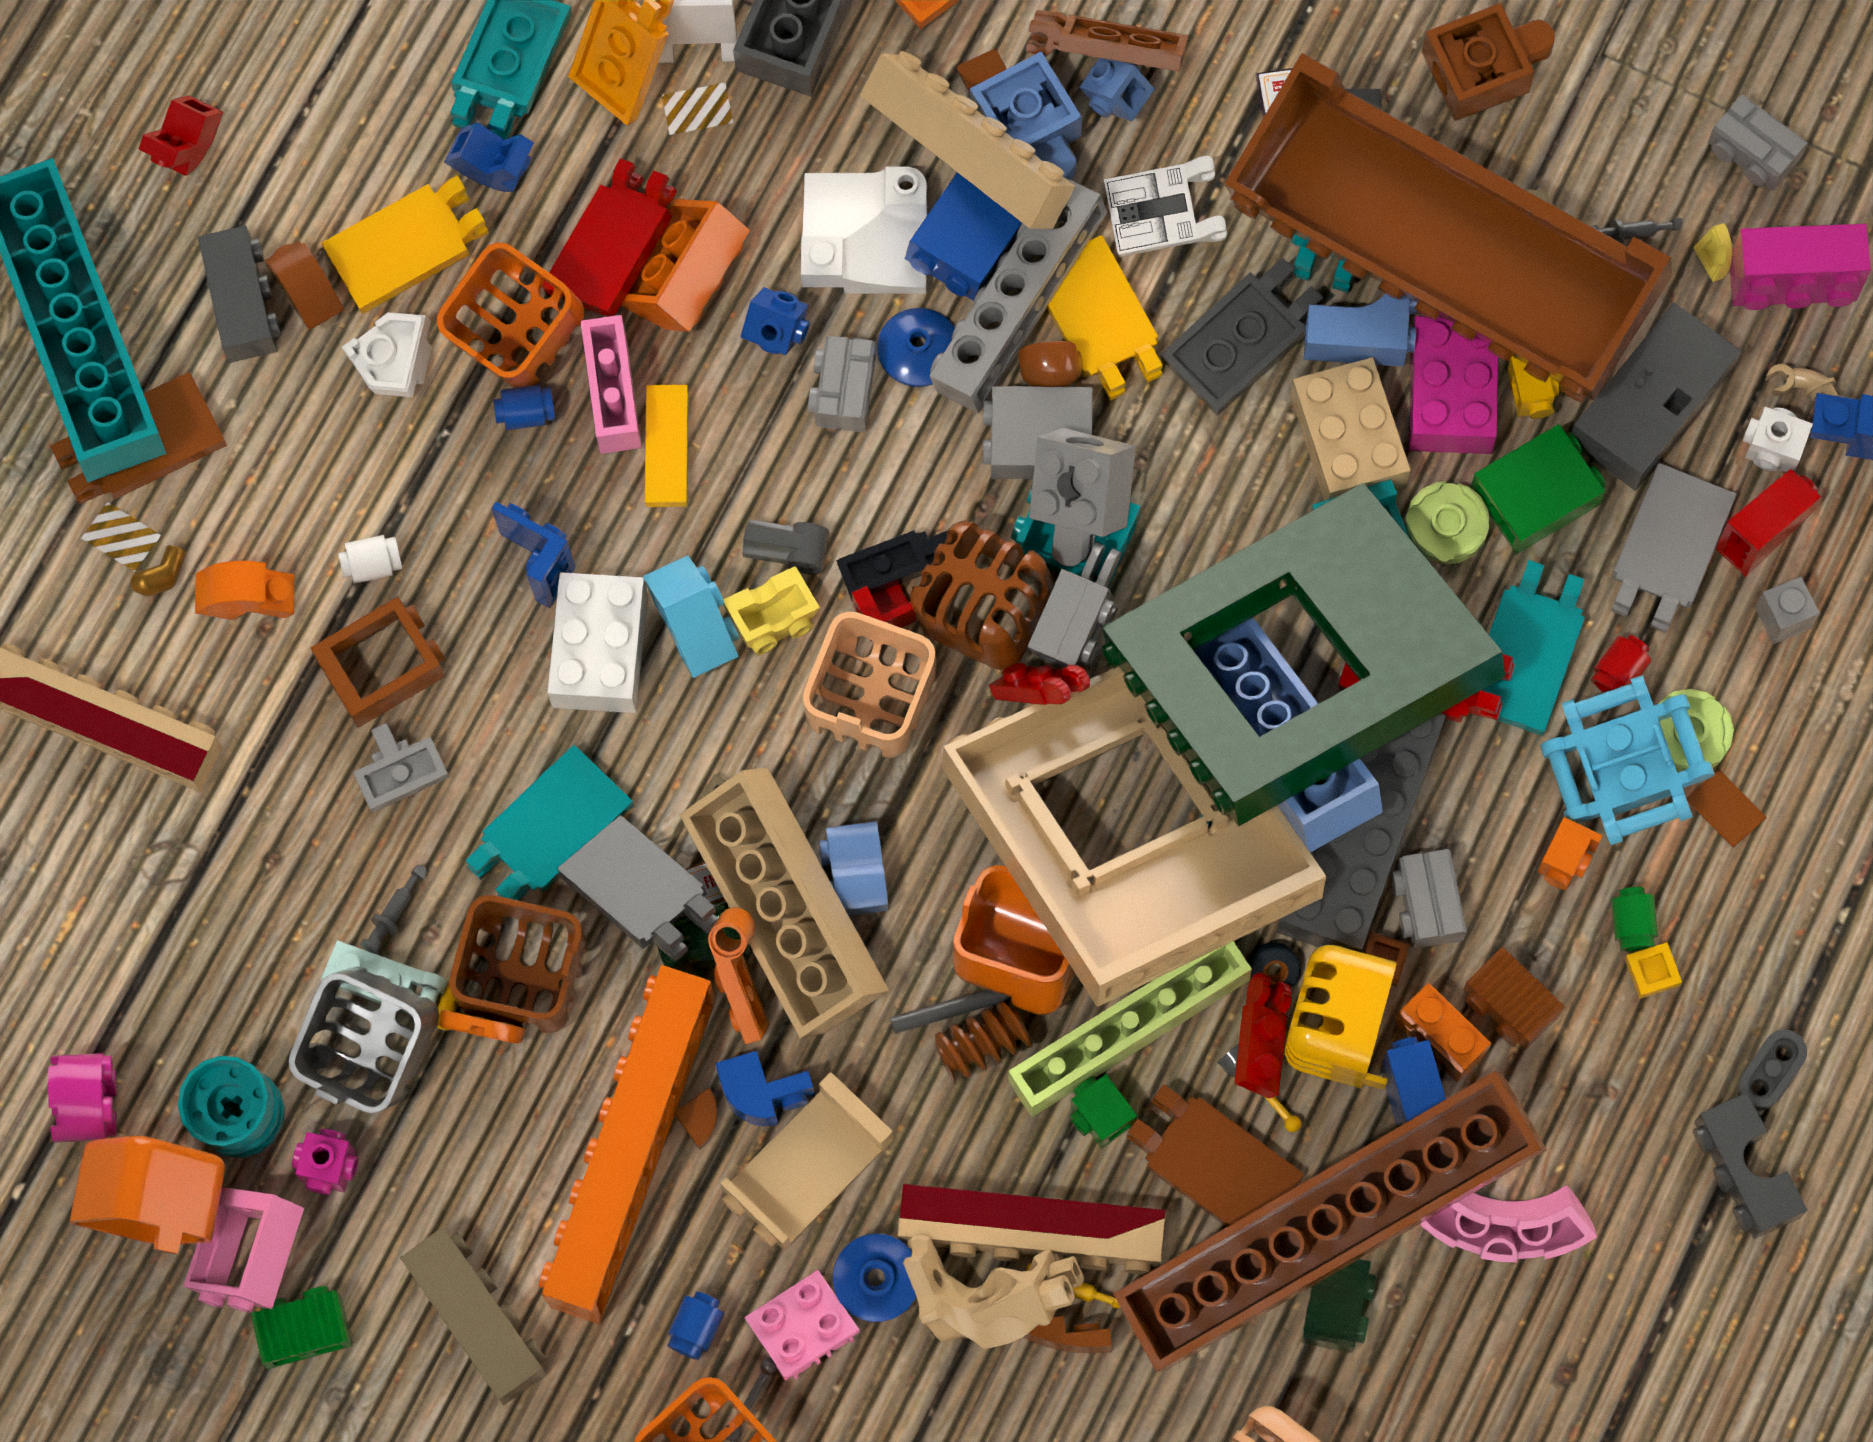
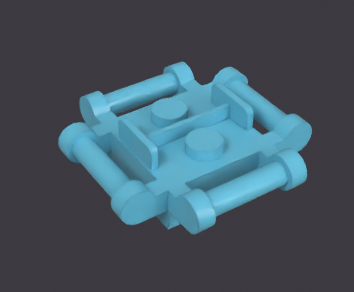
M1643 675L1630 679L1631 684L1575 703L1574 699L1561 703L1572 734L1547 740L1540 745L1544 758L1550 761L1566 807V810L1563 812L1564 817L1580 824L1601 816L1610 845L1623 842L1622 837L1677 818L1680 821L1693 818L1683 788L1705 781L1715 775L1711 762H1706L1688 714L1687 710L1691 706L1687 695H1677L1660 704L1653 705ZM1638 699L1641 710L1584 729L1581 721L1582 718ZM1669 717L1673 720L1689 766L1688 769L1678 773L1659 722ZM1578 750L1595 799L1594 802L1588 804L1582 803L1566 757V753ZM1672 796L1673 802L1619 821H1616L1614 816Z

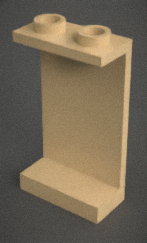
M831 1072L819 1083L820 1092L732 1181L726 1177L720 1183L723 1192L726 1194L722 1198L725 1205L739 1218L746 1213L757 1224L753 1228L755 1234L770 1248L777 1243L785 1251L894 1140L893 1131Z

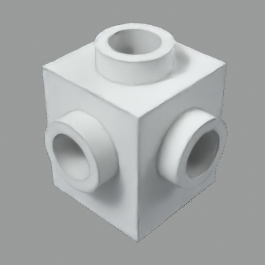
M1764 407L1759 420L1751 418L1744 435L1743 442L1750 444L1745 458L1753 460L1756 466L1764 470L1776 471L1778 469L1787 472L1792 469L1795 471L1813 423L1796 418L1793 412L1784 408L1770 409Z

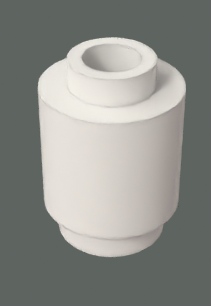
M384 535L347 542L345 543L346 551L338 553L343 577L352 576L354 584L393 576L392 571L402 569L395 537L385 539Z

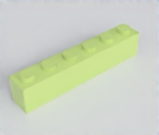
M1234 942L1222 946L1154 979L1008 1071L1009 1083L1031 1117H1034L1072 1093L1079 1084L1089 1077L1094 1076L1096 1078L1250 981L1252 968Z

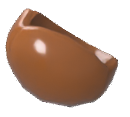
M1039 342L1027 345L1018 351L1021 376L1032 387H1068L1081 375V353L1077 351L1076 345L1072 342Z

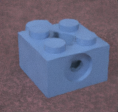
M1042 52L970 88V99L978 105V112L985 117H991L1004 124L1007 128L1005 132L1009 136L1031 145L1035 149L1034 155L1042 161L1053 163L1064 171L1063 177L1070 180L1074 178L1076 174V157L1068 144L1081 137L1082 116Z

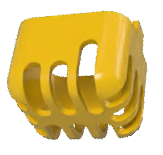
M1325 945L1317 948L1308 960L1285 1045L1287 1062L1294 1069L1302 1073L1362 1089L1364 1084L1385 1090L1388 1079L1367 1072L1397 962L1336 945ZM1318 988L1327 991L1330 997L1329 1001L1325 1004H1318L1306 998L1307 989ZM1301 1013L1320 1015L1323 1019L1322 1026L1310 1028L1299 1022Z

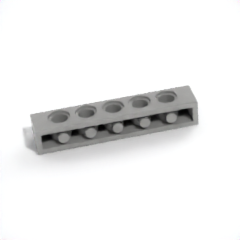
M1070 179L1067 180L1076 187L1057 222H1066L1065 225L1058 229H1030L1023 223L1021 224L1017 233V240L1009 253L1005 252L1000 257L991 281L987 286L981 287L978 291L973 309L966 319L959 321L953 331L952 341L946 351L938 354L932 363L929 376L937 393L978 414L984 406V400H988L992 394V386H997L1107 214L1101 194ZM1036 255H1045L1038 262H1029ZM1015 288H1024L1018 295L1007 296ZM992 322H1002L996 329H986ZM972 355H981L974 363H964Z

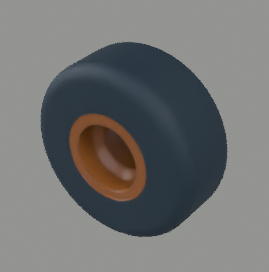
M1270 942L1263 944L1253 951L1248 960V964L1252 968L1250 980L1253 975L1259 972L1268 975L1269 979H1271V991L1275 984L1280 981L1293 988L1300 977L1298 958L1290 947L1282 943ZM1271 964H1280L1281 969L1278 974L1270 975L1267 973V968Z

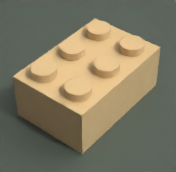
M1373 357L1293 379L1290 397L1324 501L1340 496L1362 483L1368 487L1392 479L1396 490L1407 487L1411 470Z

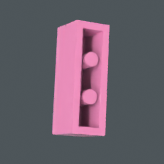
M622 315L581 321L595 432L600 453L642 448L627 337Z

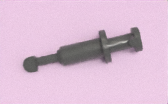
M1673 218L1669 222L1658 224L1652 220L1622 224L1620 219H1612L1609 228L1599 229L1598 225L1591 227L1623 244L1624 240L1632 239L1633 237L1654 236L1657 231L1672 229V231H1677L1681 228L1682 218Z
M423 865L414 867L411 872L412 875L404 888L395 891L382 914L373 915L371 922L376 927L368 939L361 941L360 945L363 949L378 955L381 951L380 943L387 933L391 935L397 933L398 927L395 923L411 900V889L418 878L424 879L427 870Z

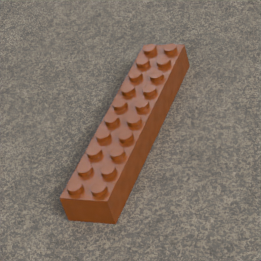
M1494 1071L1113 1293L1156 1372L1166 1371L1547 1151L1502 1072Z

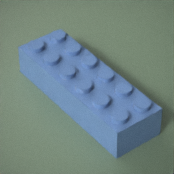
M1253 617L1193 650L1259 737L1318 705L1317 701ZM1361 759L1354 761L1277 805L1309 852L1383 813L1379 783Z

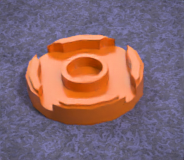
M442 1009L440 1013L439 1025L442 1028L515 1044L522 1043L523 1036L525 1035L526 1028Z

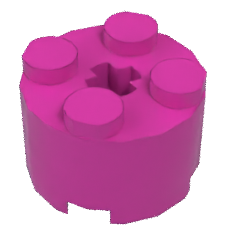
M104 1053L51 1056L52 1066H49L48 1103L49 1108L52 1109L53 1117L56 1116V1125H51L50 1127L53 1142L93 1141L117 1137V1113L113 1111V1098L109 1097L117 1096L116 1070H113L112 1055L105 1056Z

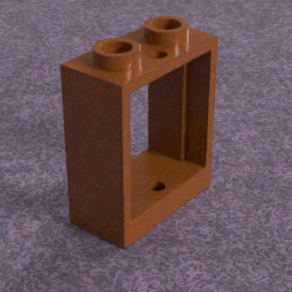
M399 597L392 599L310 647L318 664L357 728L445 677L440 663L446 659L434 639L428 642L425 641L419 629L425 626L413 605L405 608ZM399 620L424 660V663L361 699L335 656L392 622Z

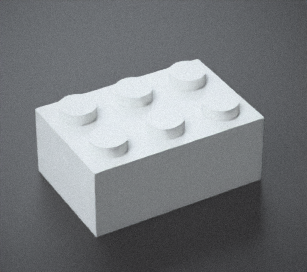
M559 573L548 683V696L552 708L636 713L648 595L644 578Z

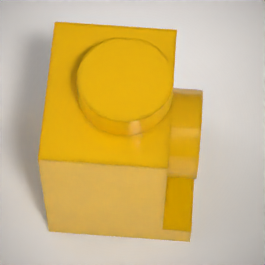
M1511 357L1507 374L1517 416L1529 415L1532 419H1540L1554 413V398L1559 396L1558 382L1548 377L1546 382L1534 378L1524 371L1527 364Z

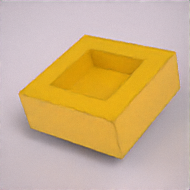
M1668 942L1628 954L1625 957V962L1639 999L1679 987L1682 984Z

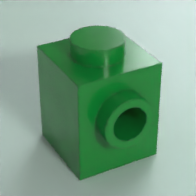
M1107 1074L1098 1080L1094 1076L1089 1077L1073 1090L1076 1096L1071 1099L1073 1113L1069 1117L1077 1130L1083 1136L1090 1133L1101 1149L1128 1131L1137 1120V1114Z

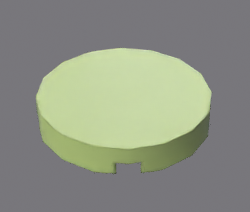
M1447 481L1435 482L1421 489L1411 500L1405 519L1406 531L1410 540L1427 560L1440 564L1460 563L1473 557L1484 545L1489 530L1488 508L1481 496L1467 485L1460 483L1456 485L1447 483Z
M1694 689L1672 692L1658 704L1677 695H1687L1691 706L1687 711L1705 761L1711 762L1713 768L1722 761L1731 747L1734 729L1730 713L1725 706L1722 707L1715 700L1716 698L1707 692ZM1669 717L1659 721L1677 772L1688 769L1689 766L1672 718Z

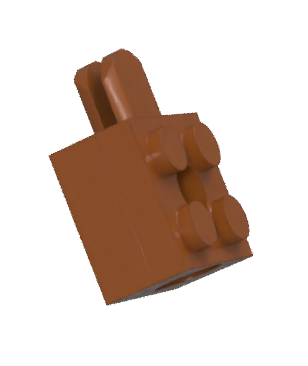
M1499 3L1426 31L1422 54L1454 121L1529 93L1534 75L1531 65L1550 57L1555 35L1551 26L1540 19L1513 28L1502 4Z

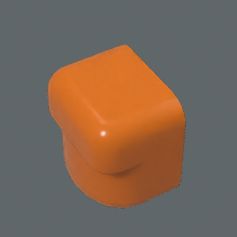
M995 865L984 869L978 876L975 885H970L963 903L962 917L953 941V966L955 972L961 980L969 984L1012 997V1005L1016 1008L1040 1015L1053 1013L1064 1001L1075 972L1006 866Z

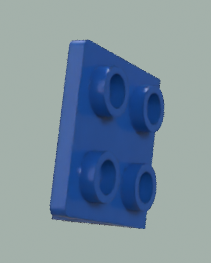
M495 502L491 510L500 534L532 552L526 564V571H528L526 575L535 601L550 608L557 598L559 573H572L576 568L571 549L566 540V534L549 523H545L542 527L529 520L531 516L515 504L509 503L506 507Z

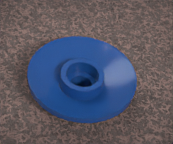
M925 308L904 310L889 319L879 334L877 343L879 361L886 373L901 384L912 387L933 385L929 376L932 363L938 354L946 351L952 341L955 328L946 317L936 311ZM915 337H922L926 341L921 347H915L910 342Z
M886 1234L863 1235L847 1244L837 1257L833 1268L834 1291L843 1307L855 1317L870 1322L888 1321L904 1313L916 1298L915 1291L903 1264L905 1258L912 1256L910 1248L899 1239ZM872 1269H880L884 1273V1281L878 1286H873L868 1282L867 1276Z

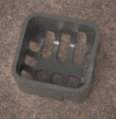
M356 966L332 973L325 977L317 988L290 1052V1070L298 1080L317 1089L315 1095L334 1104L345 1102L368 1113L381 1112L403 1101L409 1094L411 1088L406 1083L409 1078L417 1075L421 1066L420 1061L425 1052H427L431 1043V1035L439 1023L440 1014L437 1006L429 998L418 996L413 993V990L395 985L390 982V979L372 974L366 968ZM341 984H351L379 997L381 1006L377 1011H373L348 999L337 997L336 993ZM332 1007L344 1008L369 1020L371 1030L367 1034H362L340 1023L326 1020V1017ZM404 1009L412 1015L415 1023L414 1030L398 1022L397 1013L399 1010ZM329 1030L357 1042L361 1047V1053L358 1057H351L327 1045L310 1043L315 1033ZM394 1032L410 1039L404 1053L388 1045L387 1037L390 1033ZM335 1055H340L346 1060V1066L339 1075L333 1078L320 1075ZM387 1056L400 1063L394 1077L378 1068L377 1061L379 1057ZM363 1066L368 1070L369 1076L362 1086L356 1089L343 1086L349 1080L356 1067ZM386 1077L391 1081L390 1088L385 1097L379 1100L366 1097L374 1088L379 1078Z

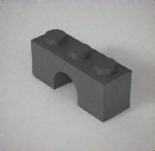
M1747 1092L1699 1114L1694 1122L1697 1127L1693 1129L1695 1140L1703 1153L1709 1151L1717 1167L1713 1168L1714 1177L1723 1192H1730L1736 1204V1207L1733 1208L1734 1216L1744 1232L1749 1230L1753 1239H1757L1800 1219L1808 1211L1788 1171L1772 1178H1761L1750 1172L1745 1165L1743 1155L1745 1147L1761 1140L1767 1132Z

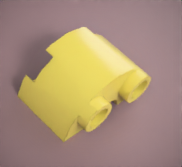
M796 566L769 578L765 584L756 589L749 590L747 588L723 599L725 603L723 606L745 644L753 649L755 655L769 652L777 645V641L789 635L792 638H799L808 633L814 627L811 619L820 608Z

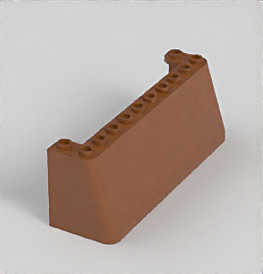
M1303 53L1299 56L1224 184L1231 195L1230 200L1235 203L1234 208L1252 219H1256L1258 214L1272 221L1270 228L1280 235L1292 239L1294 234L1308 241L1306 248L1319 257L1327 260L1331 254L1344 261L1342 268L1351 275L1361 280H1364L1366 275L1381 282L1378 289L1396 300H1400L1402 295L1417 303L1414 309L1434 321L1440 315L1453 323L1450 329L1469 341H1473L1474 337L1477 336L1488 342L1490 345L1487 350L1507 362L1510 361L1511 357L1527 364L1524 368L1526 373L1542 382H1546L1548 377L1559 382V386L1562 387L1560 390L1562 393L1580 403H1583L1585 398L1591 400L1596 398L1672 277L1670 256L1635 237L1632 238L1628 247L1349 93L1344 89L1340 76L1336 71Z

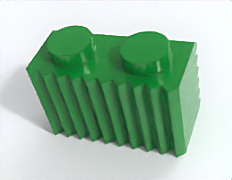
M327 1286L312 1288L302 1293L303 1299L286 1303L285 1298H276L272 1309L260 1307V1311L250 1313L261 1362L264 1367L271 1369L353 1346L343 1300L336 1290L329 1291Z

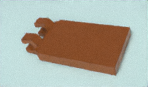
M1036 10L1034 20H1031L1029 25V32L1032 35L1031 40L1027 42L1026 52L1032 54L1042 52L1044 57H1046L1054 49H1058V51L1179 72L1187 50L1189 35L1074 15L1067 17L1061 12Z
M190 371L143 393L166 454L88 483L83 473L67 480L78 504L109 492L115 500L227 446ZM69 436L50 446L61 470L79 463Z
M1164 1084L1153 1097L1152 1104L1172 1118L1173 1121L1160 1136L1151 1127L1137 1119L1126 1136L1127 1139L1147 1153L1145 1159L1149 1162L1147 1165L1148 1170L1226 1227L1292 1190L1304 1176L1303 1172L1202 1098L1194 1099L1191 1096L1186 1102L1180 1095Z

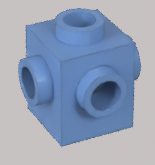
M1104 58L1098 59L1079 87L1090 99L1089 106L1099 115L1108 118L1111 114L1132 122L1155 90L1140 73V69L1136 64Z

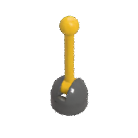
M1239 1043L1217 1062L1228 1075L1234 1078ZM1264 1097L1285 1121L1284 1126L1287 1131L1295 1133L1300 1130L1302 1123L1299 1117L1290 1115L1276 1097L1270 1099Z

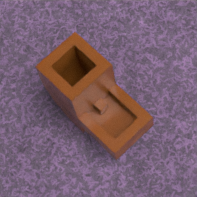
M298 240L293 244L283 245L273 253V256L264 261L272 276L284 290L296 314L308 330L345 310L328 278L305 243H301Z

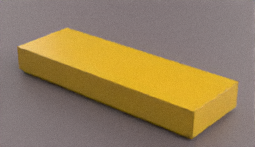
M646 385L645 506L687 507L688 385Z

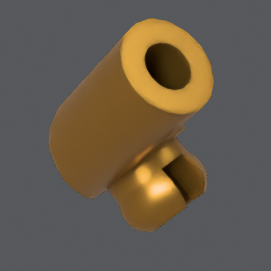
M167 545L160 565L143 571H137L132 575L130 580L132 590L143 596H153L172 589L176 584L186 551L176 546Z

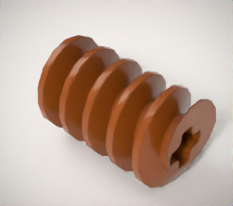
M1000 1001L996 1005L997 1017L988 1009H984L981 1011V1025L970 1016L965 1021L967 1032H964L958 1025L954 1024L950 1027L951 1040L941 1032L935 1034L937 1052L955 1085V1071L958 1070L969 1079L971 1078L970 1064L973 1062L982 1071L987 1070L985 1058L987 1055H990L998 1064L1001 1063V1048L1003 1047L1013 1056L1017 1055L1016 1041L1019 1039L1028 1048L1033 1047L1028 1031L1015 1008L1011 1009L1003 1001Z

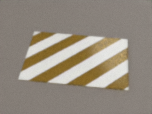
M725 83L662 95L669 135L733 123Z
M107 502L81 539L135 572L161 535Z

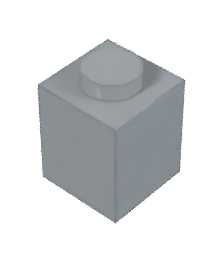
M1802 577L1762 592L1755 606L1772 644L1812 629L1820 614Z

